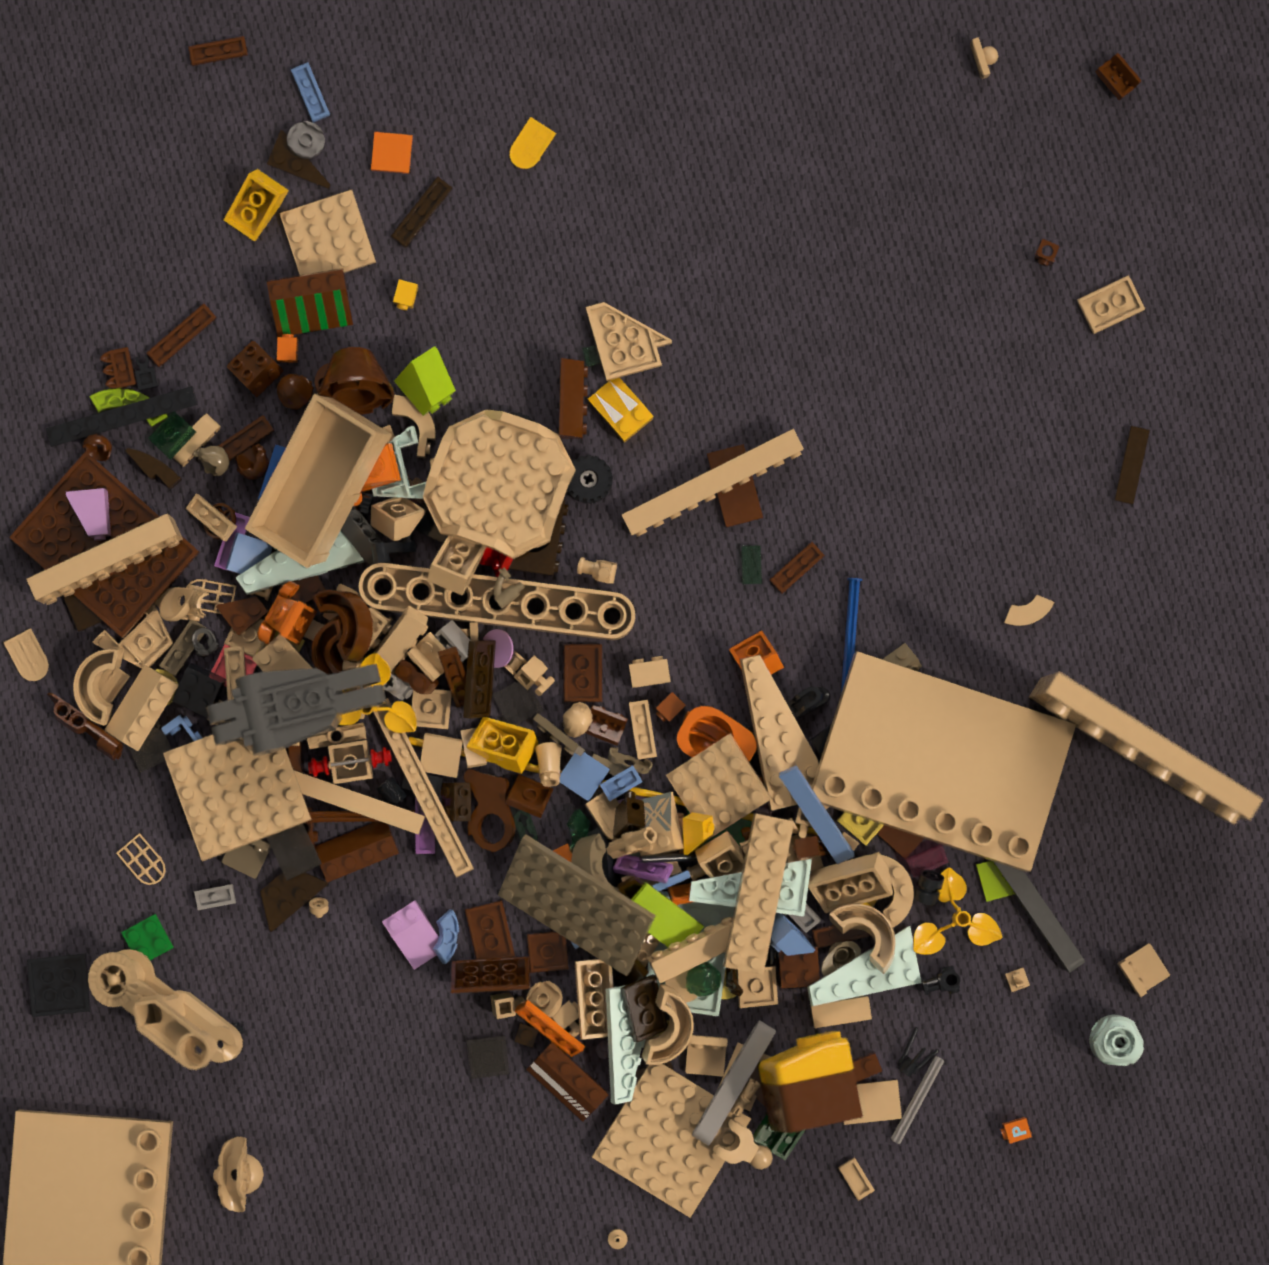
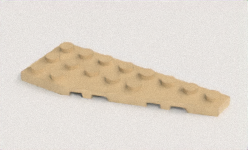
M756 655L742 658L740 663L754 735L757 741L764 786L772 798L768 801L769 810L772 811L797 805L780 779L779 773L797 765L812 787L819 765L818 759L761 656Z

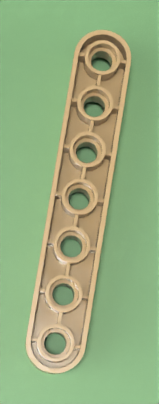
M377 563L368 567L362 573L359 580V592L362 599L370 607L378 611L403 614L406 608L411 606L426 617L605 640H618L625 637L632 630L635 622L633 604L626 596L616 592L514 579L506 581L504 579L502 591L512 584L515 586L519 582L525 588L519 592L520 595L503 609L495 610L490 607L489 600L494 595V586L498 577L474 574L465 590L468 594L467 601L462 605H456L452 602L451 595L453 591L427 581L430 571L428 568ZM381 579H386L391 583V590L386 595H379L375 590L376 583ZM419 584H425L429 587V596L424 600H417L413 595L414 588ZM532 599H540L544 603V610L538 615L531 614L527 609L528 603ZM572 603H576L582 608V615L575 620L569 619L565 613L567 606ZM610 608L617 609L621 615L619 622L608 624L604 620L606 610Z

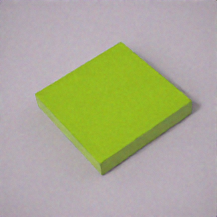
M994 861L976 864L986 902L1014 895L1013 889L1005 881V878L1002 877V873L994 865Z

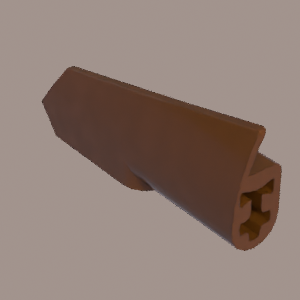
M48 692L47 695L55 704L53 711L59 723L76 734L87 732L97 741L98 751L113 761L121 757L122 742L88 720L76 708L55 694ZM60 711H62L65 715L60 716L58 714Z

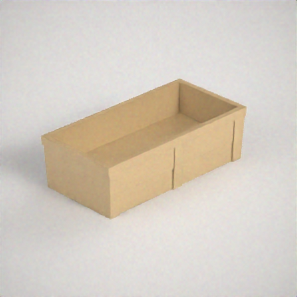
M314 394L245 529L306 568L326 562L334 541L354 503L359 499L360 492L392 434L334 398Z

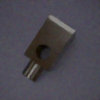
M633 791L625 792L624 800L615 809L614 838H622V834L638 831L645 827L644 802L636 799V793Z

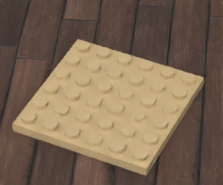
M212 734L163 753L202 861L312 820L286 748L265 755L253 756L252 751L245 747L243 740L215 745Z
M648 1064L635 1086L632 1101L625 1102L593 1153L592 1158L691 1218L725 1162L712 1149L716 1144L727 1147L731 1146L735 1141V1133L727 1127L729 1120L733 1119L747 1127L751 1118L743 1113L739 1117L736 1116L738 1110H736L735 1114L729 1112L709 1146L693 1137L692 1133L714 1095L664 1064Z

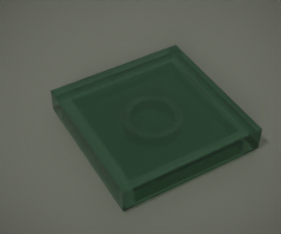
M173 412L148 439L171 460L197 432L182 417Z

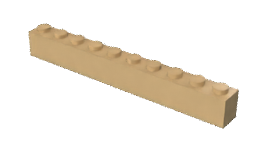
M792 429L622 514V517L631 535L636 534L638 537L647 532L646 528L652 525L656 528L664 524V519L670 517L672 520L682 515L680 511L686 508L690 511L699 506L698 502L702 500L708 502L716 498V493L722 491L724 494L733 489L732 485L738 482L742 485L750 481V476L756 474L758 477L767 472L766 468L772 465L776 468L784 464V459L788 457L794 459L802 455L800 451L804 450L795 430Z

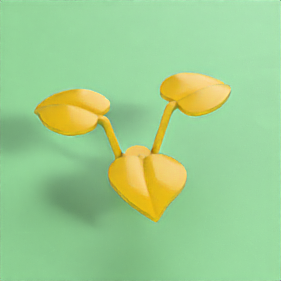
M372 653L364 659L360 667L377 664L381 682L374 685H384L390 679V667L378 653ZM396 701L391 708L374 706L342 714V720L339 725L355 724L361 718V713L368 715L372 711L387 710L388 712L384 717L387 728L396 733L416 731L417 719L414 710L409 704L403 701Z
M946 868L941 873L945 879L942 889L939 890L940 896L938 900L941 902L950 901L956 909L952 916L953 922L938 930L933 923L919 925L913 937V950L918 954L928 955L941 950L945 944V937L940 932L954 926L965 927L969 925L970 927L967 931L968 938L975 945L984 946L1002 939L1001 930L992 917L985 913H977L973 916L971 923L970 914L966 911H961V908L955 904L954 900H961L965 896L967 887L964 879L952 868Z

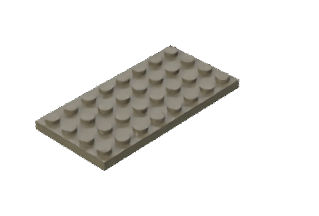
M528 835L522 837L498 893V896L625 976L630 973L656 917L655 914Z

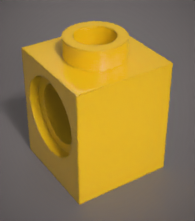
M399 279L393 303L397 305L396 308L406 311L408 308L413 309L418 284Z

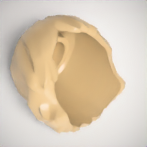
M581 702L575 703L563 714V727L567 736L579 737L588 730L593 721L588 705Z

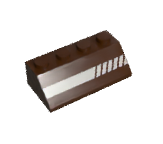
M553 1042L526 1069L582 1122L609 1095L599 1083Z

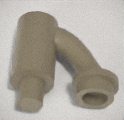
M505 568L499 569L500 574L494 586V599L502 609L520 595L519 592L525 588L519 582L515 586L512 584L502 591L504 579L508 581V578L511 577Z

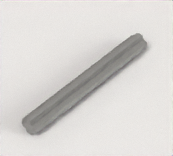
M938 1056L934 1057L891 1137V1140L897 1144L902 1142L944 1063V1060Z

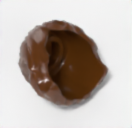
M288 374L279 381L277 395L285 407L291 410H298L309 402L314 388L311 384L312 382L304 376Z
M259 443L252 446V448H248V450H245L235 458L238 467L237 471L249 480H256L267 472L269 459L266 455V450Z

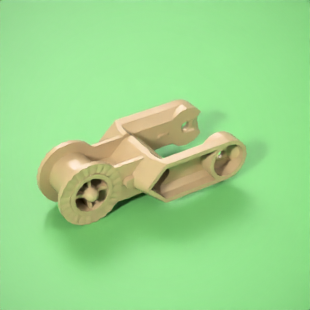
M133 949L110 952L99 956L93 962L88 973V983L95 999L108 1007L122 1006L135 1017L139 1032L184 1067L200 1069L206 1067L211 1060L223 1063L235 1059L240 1054L243 1047L240 1032L190 992L174 991L157 978L151 961L142 952ZM219 1040L223 1042L222 1048H219L217 1045ZM197 1046L202 1049L200 1054L196 1052Z

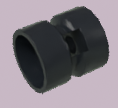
M922 870L918 879L919 885L916 886L914 892V899L926 905L937 904L940 896L939 890L942 889L944 883V876L933 870Z

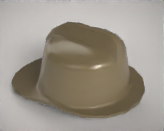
M852 941L834 943L823 960L821 966L823 976L829 975L861 955L859 945Z

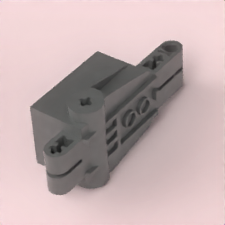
M377 664L327 675L317 668L267 671L235 679L237 688L231 690L232 700L206 707L210 725L230 721L229 723L211 728L215 745L243 740L245 747L252 751L253 756H259L285 749L311 736L334 731L342 720V714L386 703L382 685L364 688L381 682ZM361 688V689H359V690H355V691L343 693V692H346V691H350V690H354V689Z

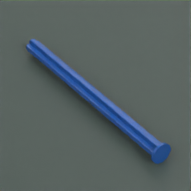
M847 578L850 581L841 693L855 653L860 581L863 580L859 578Z

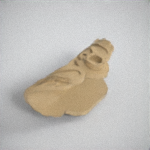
M189 585L188 588H168L154 604L159 607L160 615L166 621L171 622L181 619L200 621V618L206 616L200 608V601L209 593L205 590H200V587L195 585ZM184 595V596H185V602H184V604L181 606V605H180V599H181V597Z
M235 1137L225 1142L222 1146L218 1160L219 1166L214 1170L213 1179L219 1185L218 1195L222 1206L231 1211L244 1212L246 1194L252 1193L260 1186L264 1174L260 1162L247 1154L246 1138ZM234 1169H237V1181L231 1175Z

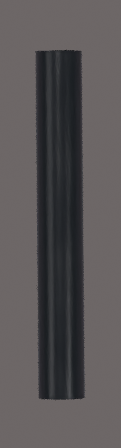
M684 853L640 855V863L696 860L695 853L684 855Z

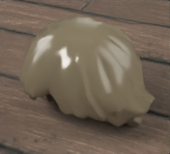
M209 446L194 451V456L199 457L207 474L211 473L213 476H221L229 468V457L220 446Z

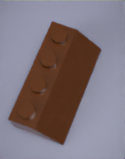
M561 358L560 439H583V435H587V423H583V416H587V404H583L588 392V385H584V378H588V366H584V361Z
M376 821L315 846L316 854L327 883L400 854L389 824L381 821Z

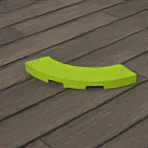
M108 389L89 396L99 413L149 399L146 395L129 389ZM165 414L148 419L147 421L152 427L168 418V416Z

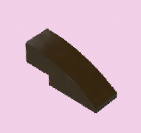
M131 448L125 450L151 480L159 476L170 489L183 480L175 471L153 456Z

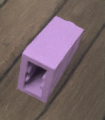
M106 489L66 492L70 504L89 537L94 538L95 541H101L111 536L108 491Z

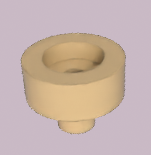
M317 897L309 902V911L317 918L323 917V914L329 910L328 901L325 898Z
M621 1229L611 1231L608 1236L609 1245L614 1249L623 1248L627 1243L626 1233Z

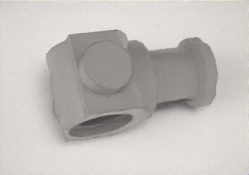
M391 674L389 681L382 685L384 690L389 691L401 700L409 698L413 693L409 683L399 679L396 674Z

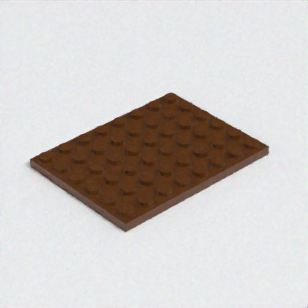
M85 451L9 538L47 570L160 516ZM106 489L108 491L111 536L101 541H95L94 538L89 537L70 504L66 492ZM182 537L183 539L179 541V545L172 548L165 547L161 549L162 552L155 556L150 554L144 557L145 560L141 563H131L127 565V569L121 572L114 571L104 580L99 581V579H96L87 588L82 589L79 587L74 590L75 593L73 595L119 636L124 638L200 552Z

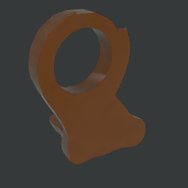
M475 769L467 770L464 774L465 783L469 782L471 784L472 792L478 802V806L471 815V821H468V836L472 835L475 842L482 849L491 852L502 850L513 841L516 832L510 807L505 804L506 797L511 791L509 789V781L507 778L484 774ZM490 814L498 815L505 825L503 838L495 844L488 842L484 838L481 829L483 820Z

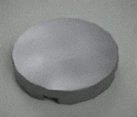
M303 121L302 123L294 124L289 130L287 146L296 157L312 159L323 150L325 137L321 128L315 123Z

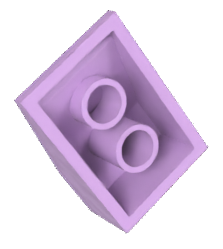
M416 900L382 921L414 970L436 956L433 948L437 944L439 936Z

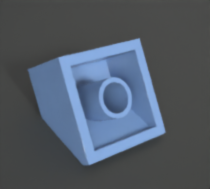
M782 913L775 914L770 942L778 952L782 950L786 955L813 953L815 951L804 934Z

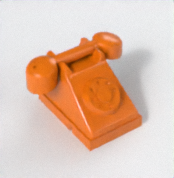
M392 443L385 444L361 492L401 481ZM362 494L353 506L360 505V503L362 502Z
M288 581L280 588L274 603L259 626L258 639L267 645L273 641L276 631L281 636L299 645L317 613L316 610L306 604L290 599L299 589V585L295 582Z

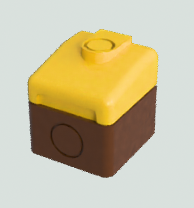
M830 1031L796 1039L797 1046L760 1062L759 1073L763 1083L762 1088L772 1131L792 1133L863 1117L855 1073L851 1070L854 1068L847 1038L841 1037L840 1031Z

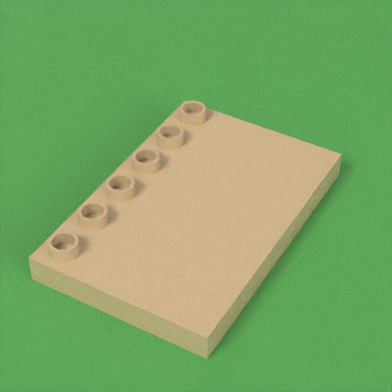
M856 652L853 655L811 788L822 805L1024 872H1031L1076 724Z
M1060 672L1040 678L1029 696L1030 699L1067 722L1076 724L1078 729L1235 825L1237 820H1251L1263 800Z
M17 1110L15 1114L3 1265H161L173 1121Z

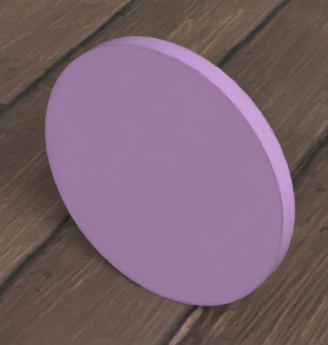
M495 629L489 631L483 640H496L494 668L504 667L510 662L513 655L512 639L503 630Z

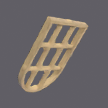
M196 579L186 587L188 588L189 585L195 582L203 581L200 590L217 594L214 601L203 598L200 601V608L204 602L215 604L214 611L202 608L201 610L221 614L216 608L218 604H223L219 602V596L232 597L231 602L235 601L234 597L237 586L208 581L207 579ZM205 583L218 584V590L204 589ZM221 586L234 587L233 594L220 592Z
M140 833L116 853L135 877L144 884H156L165 875L166 868L161 856L155 852ZM139 836L147 844V847L143 850L135 841ZM131 843H133L138 848V852H140L135 857L127 848V846ZM149 848L158 857L154 862L146 854ZM122 850H125L130 855V859H132L128 863L119 854ZM142 854L149 861L150 866L146 869L137 859ZM134 861L141 868L139 875L129 866ZM159 861L163 865V873L157 867ZM152 867H154V869L161 876V878L157 881H155L149 874V870ZM146 874L152 883L144 882L140 877Z

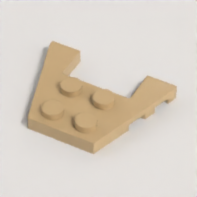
M155 604L145 613L147 617L120 643L106 630L93 641L95 645L103 649L124 648L122 658L140 668H143L144 665L150 667L174 644Z

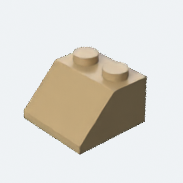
M394 497L371 505V526L391 540L398 541L412 533L424 516L425 510L408 498Z

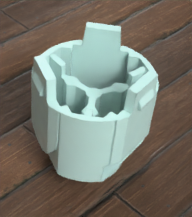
M1108 1015L1098 1020L1091 1029L1089 1036L1090 1048L1094 1056L1101 1062L1108 1065L1127 1066L1134 1064L1141 1057L1144 1050L1143 1039L1134 1021L1121 1015ZM1120 1037L1125 1039V1044L1121 1042ZM1115 1044L1122 1046V1048H1117Z

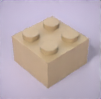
M728 831L695 850L699 865L710 878L742 872L745 855Z

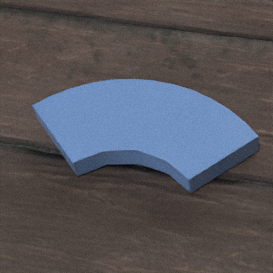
M450 909L436 921L439 927V938L433 950L442 964L448 963L457 948L456 942L459 925L454 911Z

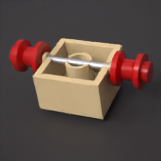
M368 740L328 746L330 761H328L327 756H324L322 761H316L315 758H311V762L308 763L309 774H313L314 777H317L320 772L330 775L329 769H331L333 784L373 779L371 763L373 768H376L379 763L389 766V762H392L391 751L387 750L386 747H383L381 752H375L374 749H370L369 752Z

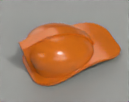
M699 706L690 712L687 711L683 718V724L677 733V743L680 749L691 757L698 755L728 734L733 736L749 762L757 749L756 738L750 730L722 711L709 706Z

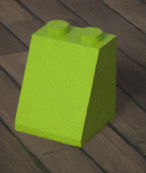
M435 346L411 361L394 380L423 416L429 412L433 414L440 408L439 405L441 404L443 406L448 404L452 400L451 395L456 391L439 351Z

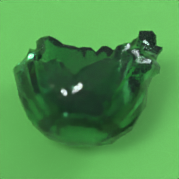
M704 962L687 971L685 987L690 994H695L698 997L712 995L721 986V973L709 962Z

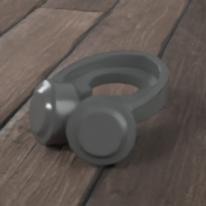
M200 627L193 632L192 644L196 649L197 656L206 657L209 654L215 653L219 644L216 642L214 634L208 628ZM200 633L208 635V649H205L203 644L198 642L197 637Z

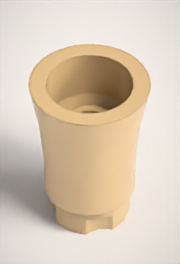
M553 742L541 743L535 747L541 783L545 787L557 786L560 783L562 746Z

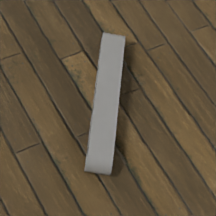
M760 1020L756 1023L692 1133L693 1137L708 1146L711 1144L776 1032L775 1029Z

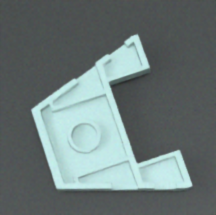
M410 426L389 442L393 446L401 481L372 489L373 496L423 499L426 482L410 486L401 453V448L419 443L415 427Z

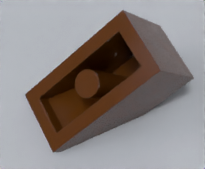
M819 836L794 840L793 851L797 855V859L830 856V852Z

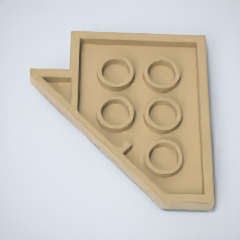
M605 302L585 308L606 381L662 366L657 348L672 344L671 339Z

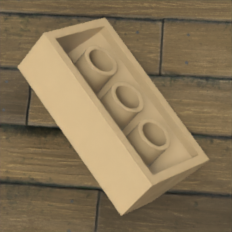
M144 665L106 726L105 731L136 751H139L179 685L149 666Z
M879 852L812 870L808 888L825 913L832 912L845 905L862 904L892 896L893 894L888 866Z
M600 959L576 961L575 973L580 1039L608 1037L606 989L613 988L612 967Z

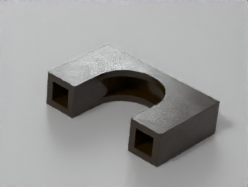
M565 499L561 505L552 537L547 547L541 551L526 552L514 558L509 567L510 570L554 576V572L558 573L560 561H556L557 553L561 554L563 544L559 542L560 534L564 535L566 526L562 521L563 516H567L569 505L565 504Z

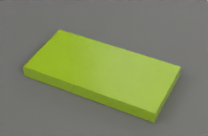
M647 882L631 899L656 915L648 933L668 948L672 943H680L686 940V937L691 934H699L704 928L702 923Z

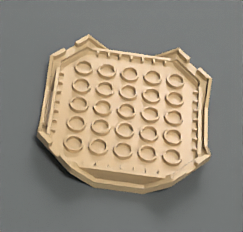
M484 410L448 427L430 469L423 500L441 535L459 537L492 548L514 559L535 547L538 548L550 542L557 516L576 469L557 433L539 423L503 411Z

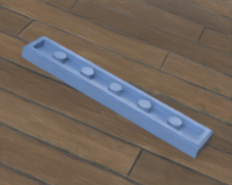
M797 765L780 772V779L836 863L839 864L853 858L855 853Z

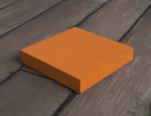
M374 132L371 171L409 174L413 136Z

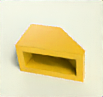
M692 812L683 818L684 855L697 850L713 835L714 823L712 815Z

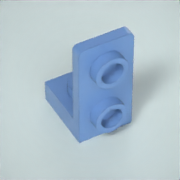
M178 715L161 728L165 735L171 734L173 736L181 730L179 726L183 725L194 741L203 738L198 731L194 733L191 729L193 724L187 716L182 717V715Z

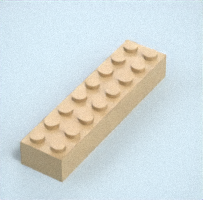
M165 514L27 578V582L35 600L50 605L56 602L57 598L62 595L64 597L75 593L74 590L79 587L84 589L91 586L92 581L99 579V581L104 580L114 571L121 572L127 569V565L131 563H141L145 560L144 557L150 554L155 556L162 552L161 549L165 547L172 548L179 545V541L183 538L174 518Z
M760 814L753 815L723 963L724 967L764 974L794 821Z

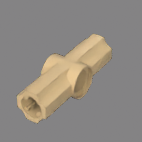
M364 723L337 727L334 731L307 738L311 750L364 740L367 737ZM333 732H341L342 737L339 741L332 740Z
M646 827L638 831L622 834V838L609 843L607 853L612 859H616L624 855L641 852L642 848L655 843L657 833L652 827Z

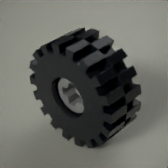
M587 455L580 456L576 460L574 459L572 463L576 472L567 489L569 494L576 501L583 504L600 502L608 495L612 488L613 476L609 465L597 456ZM592 475L594 482L585 484L584 476Z

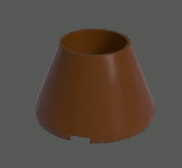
M362 347L343 348L332 355L317 393L320 396L334 398L360 415L373 413V409L380 406L383 409L394 399V389L374 354Z

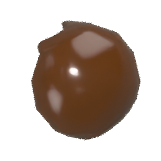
M99 434L89 435L84 440L82 446L86 448L85 451L98 461H107L112 451L111 442Z

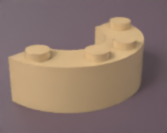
M109 648L93 653L81 663L75 674L73 691L79 709L87 718L103 726L107 725L111 720L113 704L106 702L101 697L99 680L106 670L121 667L124 648Z
M881 855L888 866L893 891L890 903L881 911L893 928L903 921L909 913L913 903L914 890L906 869L894 859Z
M849 904L829 914L830 922L842 934L849 930L859 929L866 931L872 936L875 941V947L870 954V962L884 975L891 966L895 955V935L889 920L877 909L863 904Z
M663 984L659 985L655 1002L660 1010L666 1011L669 1014V1025L660 1036L647 1038L645 1041L642 1058L646 1064L650 1065L666 1063L676 1058L687 1047L693 1034V1017L688 1005L677 991Z

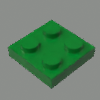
M156 914L121 932L129 948L142 952L150 961L174 948Z

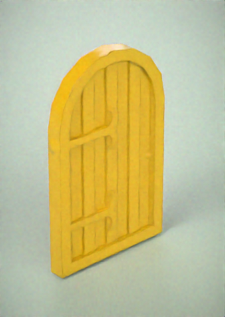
M530 117L510 149L512 163L521 169L534 167L540 161L541 156L556 133Z

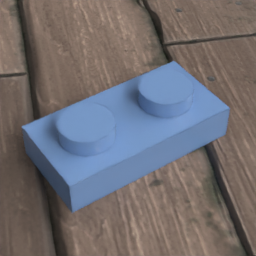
M632 765L600 784L608 800L611 801L643 781Z

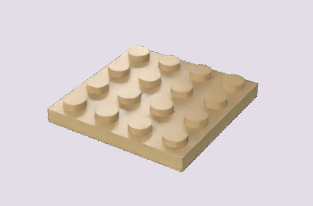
M352 190L279 213L300 275L344 268V273L376 263Z
M728 734L666 775L690 814L694 812L713 816L714 831L710 838L772 799L731 734Z

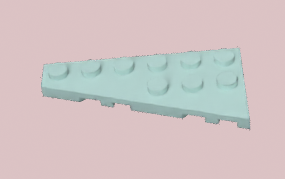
M340 530L329 551L330 554L326 562L306 568L277 550L237 576L236 580L248 595L276 585H284L288 581L302 580L327 573L330 570L345 568L355 563H363L364 560Z
M812 859L785 864L776 913L804 916ZM742 872L692 881L689 901L735 907Z

